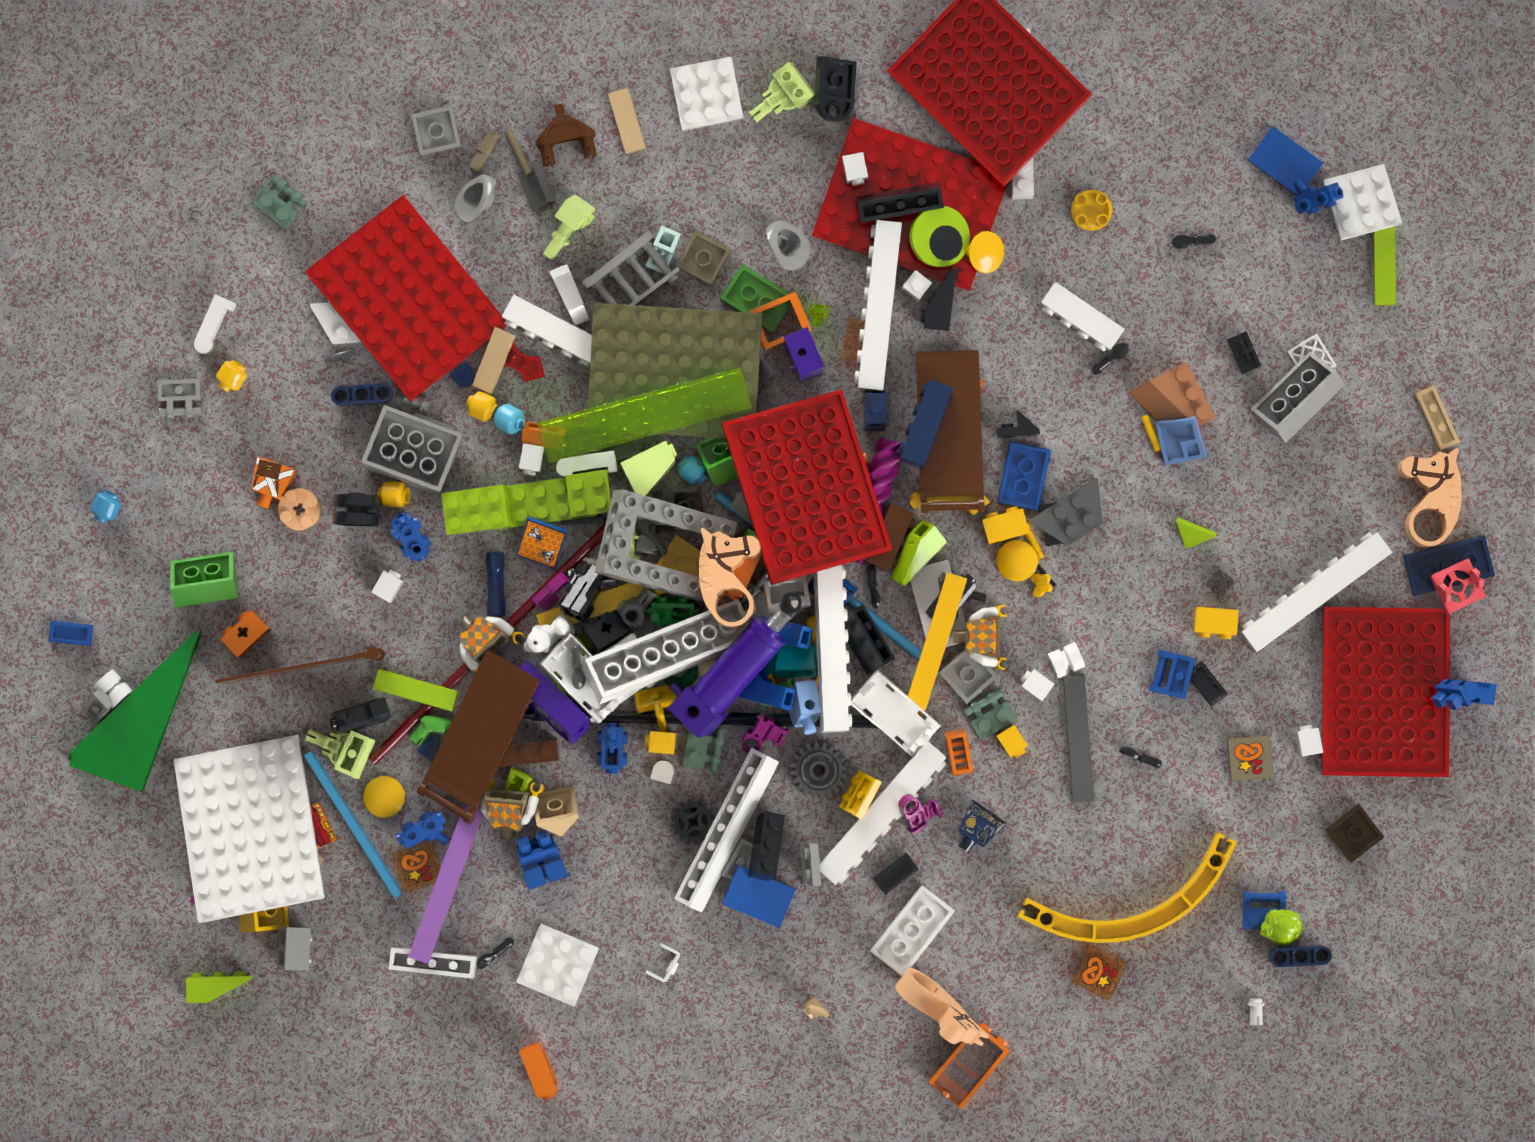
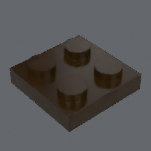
M1356 804L1325 828V831L1350 863L1354 862L1385 838L1360 804Z

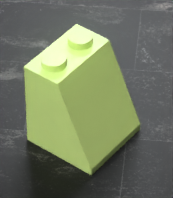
M664 441L620 464L634 492L649 496L676 463L675 457L678 455L672 443L668 445Z

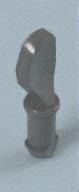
M573 645L571 647L572 668H574L572 684L576 689L580 690L584 687L586 678L580 670V667H582L581 649L578 645Z

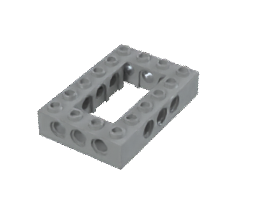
M624 489L613 490L594 573L705 603L700 589L699 566H697L696 570L698 574L695 576L628 557L636 520L647 519L654 521L657 525L674 527V530L693 532V535L702 536L701 528L706 529L711 534L721 531L730 538H734L737 522Z

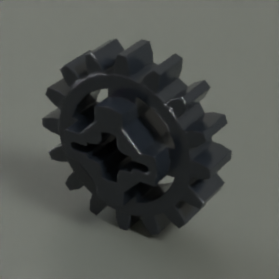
M688 799V805L686 806L681 802V809H674L677 815L671 816V819L675 820L671 827H676L677 829L673 834H680V841L686 838L687 844L694 840L697 845L700 838L704 841L705 835L712 825L711 821L716 818L715 816H710L713 809H705L707 806L706 802L702 806L699 805V799L696 800L695 804H692L691 799ZM692 807L698 808L695 813L691 814L684 811ZM699 813V816L697 817V822L699 823V825H694L692 828L687 830V828L689 827L688 825L690 823L688 821V818H693ZM704 813L708 821L707 826L702 824L701 816ZM679 818L683 819L685 823L683 831L679 826ZM694 830L702 832V834L697 836H689L690 832Z

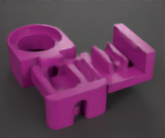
M563 572L559 573L536 596L532 597L531 601L537 608L540 609L542 607L545 611H548L560 600L556 594L570 580Z
M758 712V720L752 730L748 728L742 738L741 746L746 753H749L751 747L745 744L746 740H756L757 745L752 748L757 751L761 748L764 739L767 741L770 739L775 742L774 745L780 747L789 730L787 726L784 729L774 724L772 717Z
M906 794L899 800L898 807L900 813L907 819L909 825L906 829L913 835L927 826L925 821L933 816L943 817L938 802L933 798L924 806L920 805L919 800L912 794ZM913 801L911 807L906 809L907 803Z

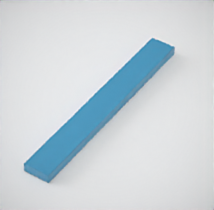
M310 751L305 754L304 757L393 897L396 898L403 894V891L315 753Z

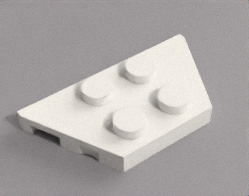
M329 302L310 304L311 309L333 345L361 343Z

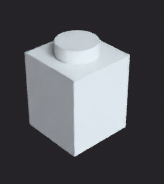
M863 152L842 156L847 184L852 183V186L864 184V180H868Z
M915 270L903 285L902 290L919 302L932 285V282Z
M523 443L519 469L523 470V474L535 476L536 472L541 473L545 447Z
M391 569L389 572L383 571L371 593L392 603L404 581L400 580V574Z
M1035 669L1031 672L1027 670L1020 680L1023 682L1021 687L1040 701L1044 700L1054 686L1053 682Z
M1312 724L1300 726V731L1295 732L1299 755L1303 757L1323 753L1319 728H1313Z

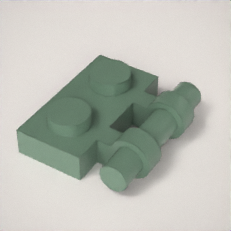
M274 176L270 182L275 186V189L271 191L265 186L252 203L285 230L298 215L292 208L296 204L304 208L307 201L302 198L298 191L295 192L287 186L288 183L285 180H280L277 176ZM281 192L290 198L287 204L278 197Z
M1000 688L994 692L986 693L984 698L977 702L975 700L969 703L970 706L963 709L966 716L973 713L977 716L970 723L980 740L1017 720L1007 701L1001 705L997 702V699L1004 696ZM991 703L994 709L982 714L980 709Z
M717 729L716 737H709L708 735L697 738L689 730L683 766L704 770L705 762H711L710 771L718 772L719 764H722V758H720L722 746H725L726 741L724 739L725 731ZM708 743L714 744L712 756L706 755Z

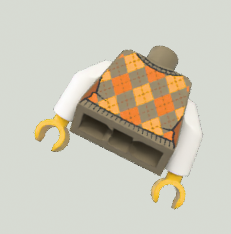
M1004 604L980 609L969 617V621H966V630H953V643H966L965 651L969 653L970 658L981 665L994 667L999 670H1005V668L1000 666L1001 660L1007 661L1006 658L1000 657V618L1007 616V614L1003 615L1000 612L1001 608L1006 607Z
M479 615L474 620L466 616L460 621V626L464 629L459 634V638L462 641L459 645L461 658L471 671L474 670L475 673L486 651L490 650L496 654L510 640L508 636L512 637V641L516 645H520L515 640L516 635L519 634L525 638L522 632H515L514 628L501 618L488 616L484 619Z
M492 778L480 803V810L486 819L490 821L493 829L503 830V837L505 839H513L516 837V831H521L523 825L528 824L534 816L539 802L538 794L544 791L543 784H541L540 790L536 792L534 790L536 782H533L530 785L532 795L529 796V792L492 789L495 786V781Z

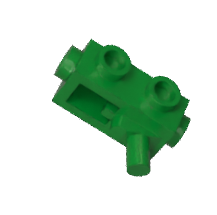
M659 595L652 600V604L648 605L647 616H651V623H656L657 626H668V624H676L698 615L699 606L694 605V600L678 596L677 599H669L668 595ZM680 608H688L687 612H681Z

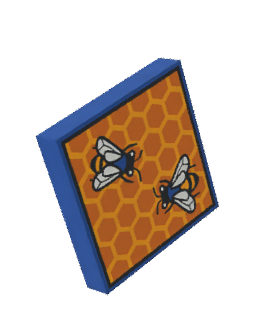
M529 516L515 556L555 570L568 530Z

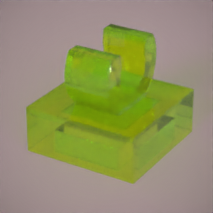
M815 303L809 304L808 316H813L812 326L820 327L822 318L828 319L830 306Z

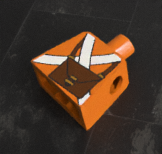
M257 456L251 490L260 493L256 505L268 509L272 498L281 500L297 474V470Z

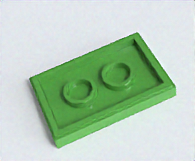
M742 264L720 300L738 312L749 313V311L784 297L789 293ZM789 301L762 312V327L773 334L791 306Z

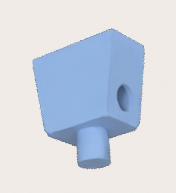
M816 681L795 682L791 689L796 690L792 709L789 711L794 727H803L804 734H813L817 731L815 722L821 714Z

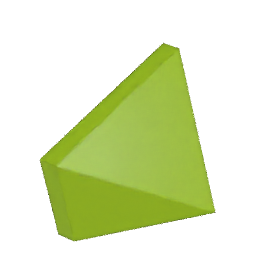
M1179 517L1174 522L1185 548H1191L1216 537L1217 534L1214 531Z
M512 767L505 790L529 792L530 796L532 793L530 785L534 781L531 776Z

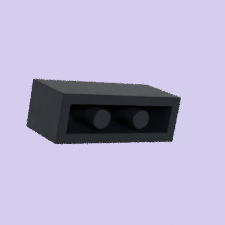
M863 604L847 613V621H844L845 630H848V644L867 675L895 659Z
M768 811L757 815L748 877L766 881L776 877L785 815Z

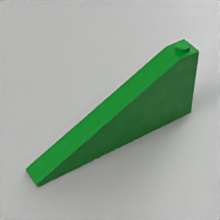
M195 631L97 725L75 749H72L68 760L71 761L69 766L143 792L202 633Z

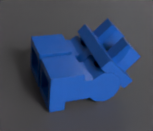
M1444 679L1441 684H1437L1434 687L1437 693L1432 697V701L1436 708L1442 709L1447 704L1451 710H1457L1460 706L1469 707L1472 703L1494 705L1497 684Z
M544 829L537 832L536 839L529 841L528 837L525 836L517 839L516 848L528 890L548 884L546 877H548L550 883L569 877L552 833L548 834Z

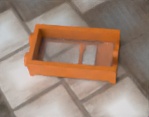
M977 1022L976 1024L990 1035L989 1038L979 1037L984 1044L982 1046L976 1043L971 1045L960 1041L928 1080L931 1085L935 1086L961 1110L1010 1051L1007 1048L1008 1043L1000 1036L997 1039L990 1034L992 1029L983 1022L981 1025Z

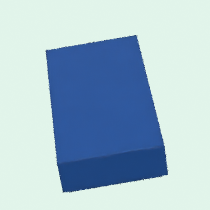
M51 621L48 642L91 646L94 625Z

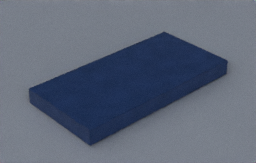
M1485 535L1403 555L1412 595L1416 596L1436 591L1430 576L1468 558L1473 569L1476 568L1480 571V578L1485 579L1495 576ZM1454 571L1457 578L1462 580L1470 577L1463 571ZM1447 574L1443 583L1448 587L1451 580ZM1456 580L1452 583V587L1462 583Z

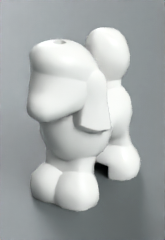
M562 614L558 615L551 625H535L527 637L524 650L527 652L549 653L558 640L563 639L567 634L575 635V628L571 620Z

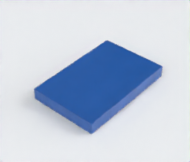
M1273 126L1247 160L1297 197L1301 192L1294 183L1301 179L1307 186L1323 164L1322 161Z
M1010 441L997 503L1013 507L1018 506V508L1038 512L1051 450Z
M737 865L721 904L780 928L796 889L773 879L766 881L748 877L749 869Z

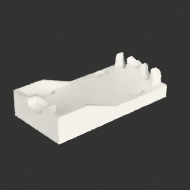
M567 634L546 655L539 665L597 723H600L619 706L618 704L627 694L599 704L586 675L584 687L580 690L576 689L572 684L574 668H572L571 647L578 645L585 653L584 656L580 654L582 665L585 659L592 657V655L572 634ZM555 671L562 677L561 680L554 674ZM586 701L592 708L588 710L582 703Z
M878 669L851 698V705L880 728L912 757L930 740L931 736L941 726ZM887 683L895 689L893 692L886 686ZM864 709H868L873 715H868ZM919 710L927 716L925 720L917 714ZM895 737H900L904 743L901 744Z

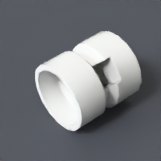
M1075 642L1064 646L1063 651L1057 649L1047 654L1057 678L1069 674V670L1077 671L1085 667Z
M113 669L106 673L93 688L96 691L100 689L103 693L107 694L113 703L112 709H115L133 690L125 682H120L121 677Z

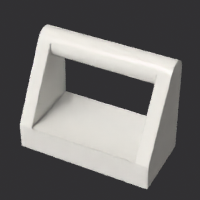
M802 576L775 585H771L770 580L767 579L764 584L769 614L775 613L781 604H773L770 587L803 582L804 594L808 600L807 607L812 606L807 577ZM798 599L791 600V605L794 608L798 605Z

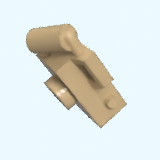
M814 996L804 1004L805 1008L803 1011L810 1019L813 1017L817 1019L819 1016L826 1018L830 1016Z

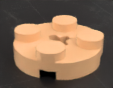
M297 488L287 491L281 498L278 513L280 520L287 527L302 531L310 528L318 521L321 514V506L317 497L312 492ZM302 503L305 512L296 515L297 512L294 510V507Z

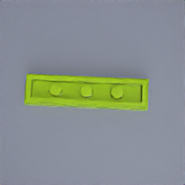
M1394 226L1373 232L1374 306L1396 305Z
M382 669L378 670L373 689L376 691L451 712L454 711L459 691Z

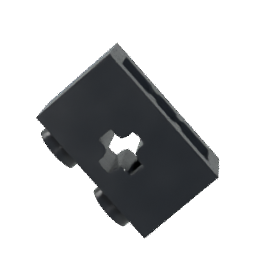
M617 610L612 613L607 611L598 618L599 621L595 623L591 621L582 627L583 631L578 638L592 656L608 649L631 631Z

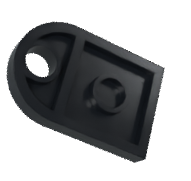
M825 56L817 57L814 104L817 113L824 120L839 122L845 120L851 114L854 107L856 61ZM832 106H834L837 111L835 117H833L830 112Z

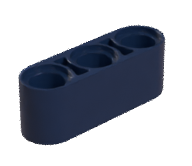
M385 383L349 385L334 388L331 392V399L336 405L341 407L385 404L392 400L394 393L391 387ZM382 388H387L389 391V395L385 399L378 397V392ZM360 390L367 391L368 396L365 400H358L357 393ZM340 391H344L347 394V398L343 402L336 400V395Z
M1322 945L1276 947L1270 950L1268 958L1270 963L1277 967L1316 966L1328 964L1332 959V953L1329 948ZM1320 949L1326 952V957L1322 961L1316 958V953ZM1299 950L1305 953V958L1301 962H1297L1295 959V954ZM1278 951L1284 954V959L1280 963L1274 961V955Z

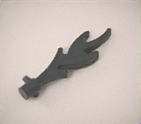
M637 519L636 524L639 527L635 526V531L643 534L656 545V548L652 550L654 554L659 552L661 556L666 555L668 550L663 543L660 544L658 541L656 527L654 526L650 532L648 531L649 520Z

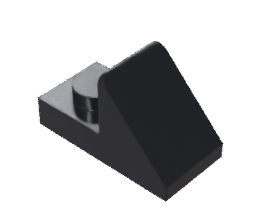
M1018 410L1016 411L1017 427H1013V423L1001 424V428L996 430L997 438L1040 434V429Z

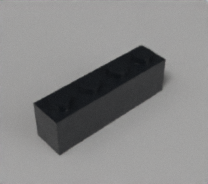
M939 182L856 197L861 223L944 208Z

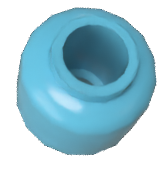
M510 404L499 406L493 414L495 427L510 435L522 430L525 425L523 411Z

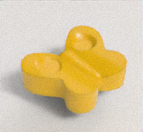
M1033 573L1030 577L1032 582L1036 584L1033 590L1034 597H1041L1045 592L1052 591V585L1049 583L1051 576L1049 574Z

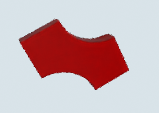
M513 341L503 367L513 368L518 371L525 382L545 377L540 356H527L521 353Z

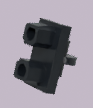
M1247 331L1227 339L1241 375L1261 366Z

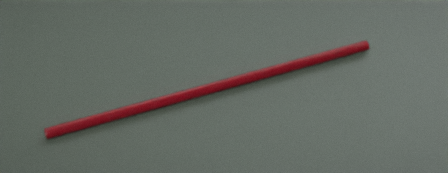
M606 522L506 621L514 628L536 607L531 601L532 597L536 596L559 573L563 572L567 576L568 571L571 568H575L602 541ZM464 662L441 686L453 689L471 670ZM422 704L368 759L376 765L434 707Z

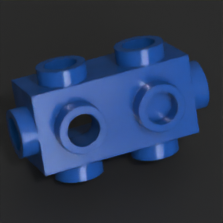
M1301 179L1294 183L1301 192L1298 197L1293 198L1295 209L1299 214L1307 212L1308 215L1320 211L1319 207L1330 208L1337 205V200L1343 198V191L1339 187L1338 182L1317 190L1314 185L1307 187Z
M399 512L394 520L391 521L393 528L390 531L395 540L400 539L402 554L405 558L409 557L411 561L416 560L419 562L426 559L427 553L430 552L428 546L432 544L427 534L422 535L419 530L422 528L418 517L413 518L410 512L406 514Z
M607 723V727H602V731H598V744H601V752H597V765H601V769H606V774H618V770H623V765H627V753H623V744H627L628 732H624V727H619V723ZM610 755L616 756L614 763L609 762L608 757Z
M428 811L420 816L421 820L415 823L412 821L405 823L401 826L402 830L395 834L400 845L405 844L407 849L425 839L430 842L436 838L444 846L450 840L441 832L445 829L443 823L446 822L441 811L434 813Z

